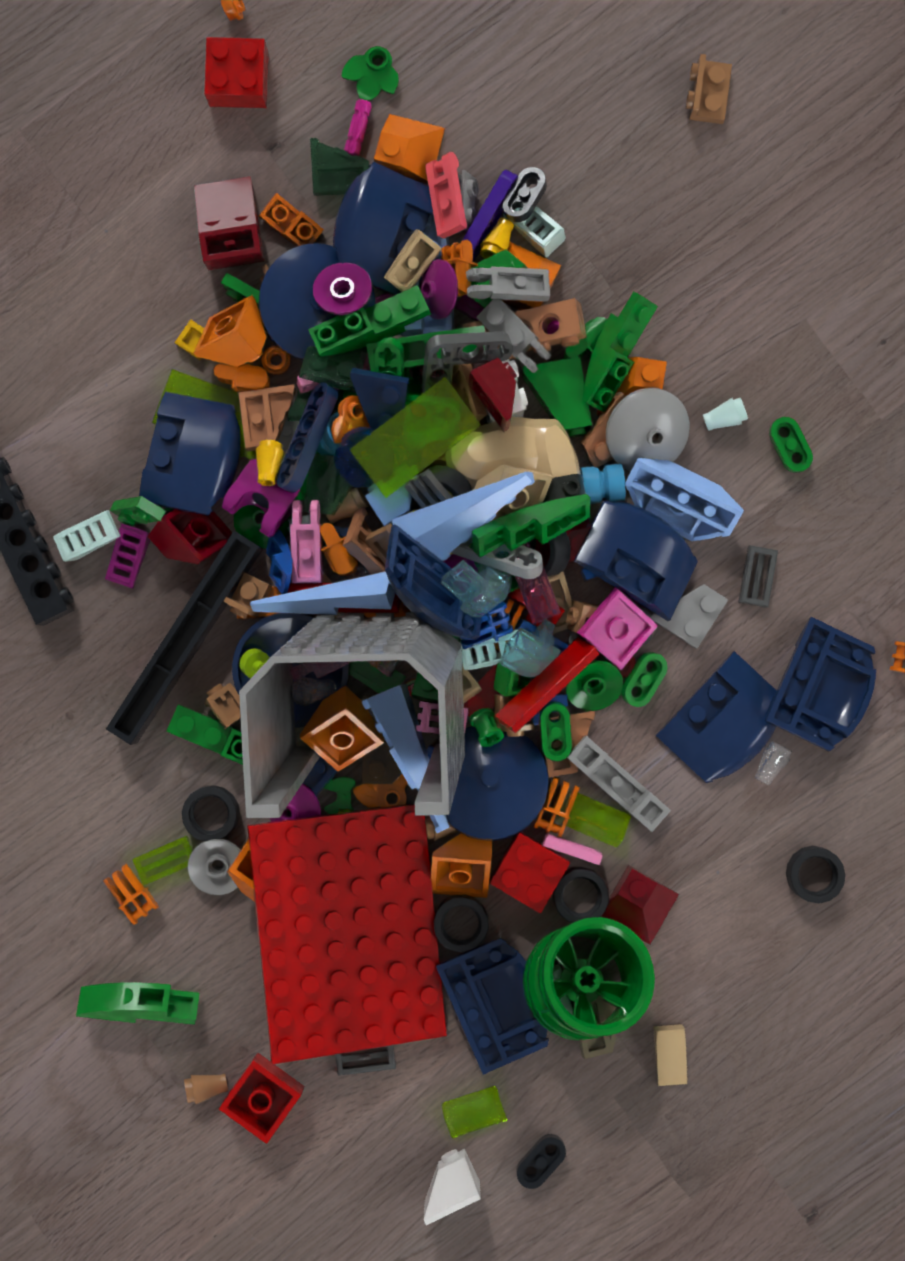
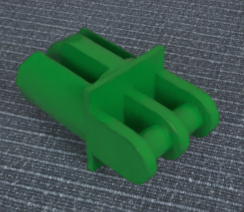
M596 317L585 324L587 338L579 339V344L566 347L564 359L581 358L585 354L591 358L607 319Z

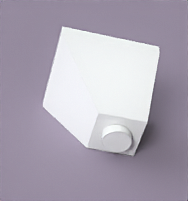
M456 1149L451 1150L441 1157L442 1160L438 1161L425 1198L424 1222L426 1225L481 1199L480 1180L465 1149L459 1152Z

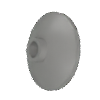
M223 839L202 842L192 851L188 861V874L191 881L198 889L211 895H224L234 891L238 887L227 871L241 850L235 844ZM221 860L224 865L217 867L213 861Z

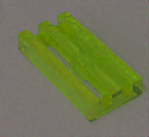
M186 835L133 858V863L143 886L188 867L189 860L150 877H147L145 874L149 870L186 854L189 859L193 848L190 846L189 838ZM178 845H183V850L142 867L141 861Z

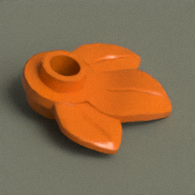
M347 396L338 406L339 416L332 424V438L336 444L348 440L356 452L364 454L371 445L372 434H377V432L371 431L358 396Z
M401 774L393 784H362L355 787L353 792L363 805L370 808L399 806L406 804L407 795L405 788L408 783L403 774ZM389 793L397 795L398 800L396 803L391 804L387 801Z

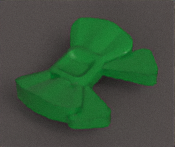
M351 777L331 779L324 789L337 792V798L335 802L325 806L324 810L329 814L355 811L351 805V790L356 784V780Z

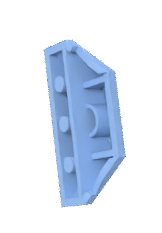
M638 458L625 482L634 505L660 517L682 537L690 541L730 536L744 511L720 485L669 460Z

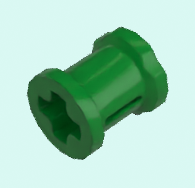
M491 708L479 709L469 718L471 726L475 727L479 734L478 740L482 747L493 746L504 737L501 728L497 727L494 720L495 713Z

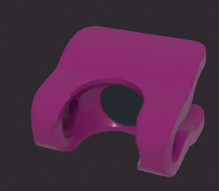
M252 459L227 491L222 508L234 514L243 506L254 505L259 507L265 514L260 532L271 538L291 516L292 503L299 495L300 489L295 493H290L277 485V477L273 486L259 484L257 482V460Z

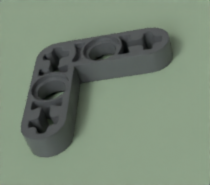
M504 332L440 334L431 337L425 346L421 395L434 396V388H437L439 392L436 394L437 397H450L454 365L487 363L498 357L501 362L509 359L513 353V346L508 334ZM473 344L477 346L472 352L466 353L462 351L467 345ZM439 348H442V349H441V358H442V359L437 358V354H436V353L439 352ZM441 369L445 371L440 377L430 376L435 370Z

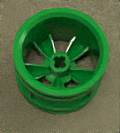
M601 917L585 918L543 937L530 952L523 974L524 995L534 1017L551 1033L569 1040H588L614 1035L627 1030L639 1021L648 1009L655 985L653 963L641 939L625 925L615 920ZM570 937H585L595 941L588 960L577 959ZM614 959L619 968L621 982L603 981L600 969ZM555 960L564 967L561 979H553ZM582 976H585L587 982L584 983L585 986H582L580 980L583 979ZM565 995L575 1002L572 1014L566 1010L559 1000ZM600 996L616 1008L604 1022L597 1025L591 1002Z

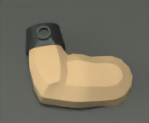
M512 417L509 429L505 432L494 421L460 434L449 443L445 454L446 466L457 470L465 476L471 485L472 491L479 479L503 464L552 475L553 478L543 503L586 494L577 455L567 432L556 419Z

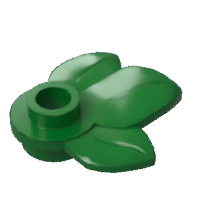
M374 46L368 49L365 55H356L350 58L345 64L341 75L343 79L357 81L358 96L360 99L367 101L375 99L381 90L394 94L399 83L398 73L392 67V56L386 48L381 46ZM379 58L383 60V63L380 66H376L373 64V61Z

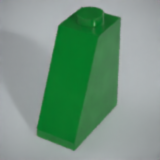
M580 357L536 364L538 370L535 373H532L526 366H523L522 378L550 419L558 420L567 434L569 433V437L586 435V430H590L592 421L589 404L583 401L585 382Z

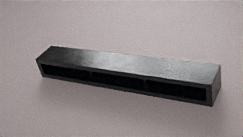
M233 531L106 727V730L129 745L139 742L227 606V603L224 602L225 598H232L244 572H249L263 549L238 532Z

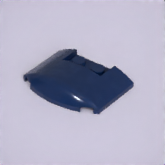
M373 162L367 166L369 167L367 170L355 178L342 199L334 226L333 248H336L339 263H352L360 266L368 273L373 287L395 296L401 293V291L387 281L384 276L414 231L418 229L424 233L433 208L428 186Z
M165 392L157 411L158 418L146 466L142 472L139 496H143L157 506L209 515L213 511L211 507L220 498L225 497L233 482L239 463L241 433L235 416L234 405Z
M611 501L602 502L574 559L576 563L666 621L671 620L698 563L683 537L660 517L633 504L624 502L611 503Z
M394 524L390 531L385 572L396 595L414 615L431 627L457 637L475 640L479 638L483 592Z
M810 617L795 644V650L775 696L772 697L765 721L829 752L835 748L834 745L847 738L855 730L869 706L876 680V669H873L871 654H875V648L822 621Z
M733 651L655 736L705 783L713 782V779L729 776L750 762L773 735L776 726L766 722L765 718L772 697L775 696L777 690Z
M501 937L436 965L483 1075L548 1046L549 1038H546L548 1030L534 1017L524 995L523 974L526 960L516 949L505 943L506 941Z

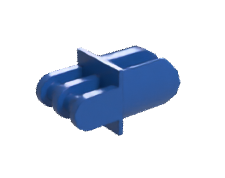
M498 602L485 608L482 607L480 637L476 640L459 637L462 639L461 645L463 649L470 648L492 638L495 641H499V637L513 631V626L508 623L510 616L505 613L507 608L505 602Z

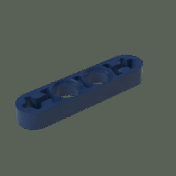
M324 382L316 385L311 392L277 476V485L290 493H295L302 487L338 399V391Z

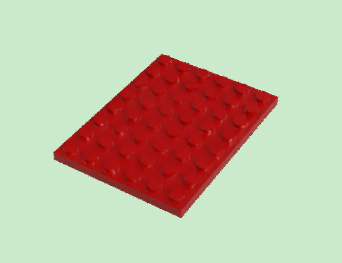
M415 804L247 825L272 1065L447 1036L442 983L436 965L440 963L438 942L434 933L433 920L435 912L432 882L430 880L431 872L425 815L415 816Z

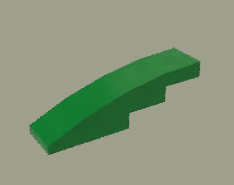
M587 494L555 499L499 517L472 531L473 551L481 558L504 544L510 551H513L534 538L543 545L590 518V497Z

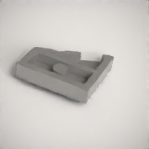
M703 584L681 597L670 621H666L655 613L651 615V619L697 649L728 602V599Z

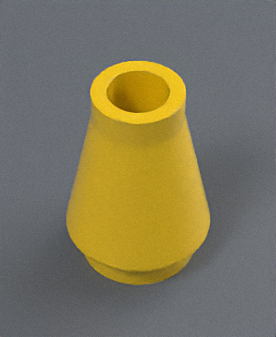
M499 218L496 225L481 242L480 255L484 259L505 249L508 250L511 233L514 228V224L510 220Z
M262 440L256 448L257 482L263 486L275 485L276 477L285 455L284 450H282L283 445L278 441Z

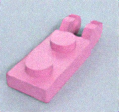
M295 500L292 503V524H290L293 566L292 583H322L323 563L321 551L322 535L320 533L322 524H319L320 504L318 500L311 501V524H301L303 507L300 500Z

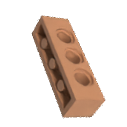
M575 298L514 312L530 327L531 331L539 338L538 341L547 351L551 350L553 345L562 343L563 347L579 344V339L587 338L582 306ZM479 320L462 325L463 328L481 326L483 324ZM552 321H558L559 328L557 332L548 334V325ZM531 346V347L527 350V351L534 350V353H537V352H536V349H535L533 346ZM513 355L509 357V359H516Z

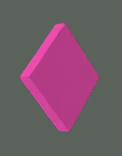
M614 588L577 633L589 644L596 647L597 651L614 666L622 670L658 625L619 589Z

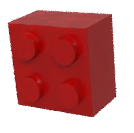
M206 37L204 94L209 106L267 108L268 49L265 39Z
M521 831L513 837L490 876L489 883L541 914L570 865V861Z
M257 1052L221 1103L219 1110L267 1144L301 1097L305 1086L275 1064L272 1065L271 1061Z

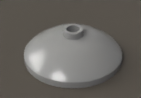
M644 388L630 393L616 405L607 422L606 444L612 458L618 464H622L623 468L628 471L632 470L638 458L674 462L683 451L688 440L690 422L687 410L676 396L663 389ZM658 433V438L652 441V436Z

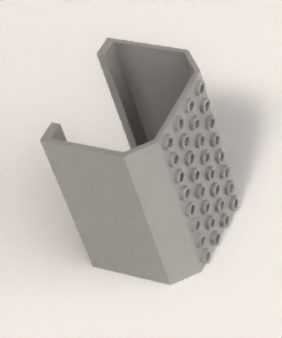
M411 611L406 612V616L394 617V613H376L375 617H364V613H347L344 618H335V615L317 614V618H313L295 636L287 641L284 646H281L239 691L246 818H280L320 758L309 746H296L292 663L406 660L438 690L440 744H435L415 800V816L449 815L465 757L461 643L452 635L426 624Z

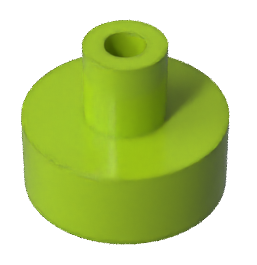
M250 649L242 655L240 669L251 679L270 657L260 649Z

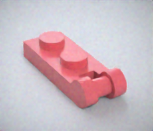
M453 152L443 155L440 161L433 160L426 164V174L437 236L443 239L467 228L457 173L459 161Z

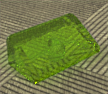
M578 793L566 826L613 847H618L624 839L631 815Z
M496 1086L443 1102L441 1105L444 1119L452 1138L507 1121Z

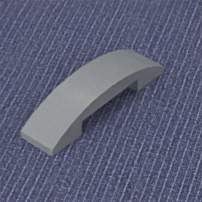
M585 735L567 757L651 832L655 830L671 811L588 736Z

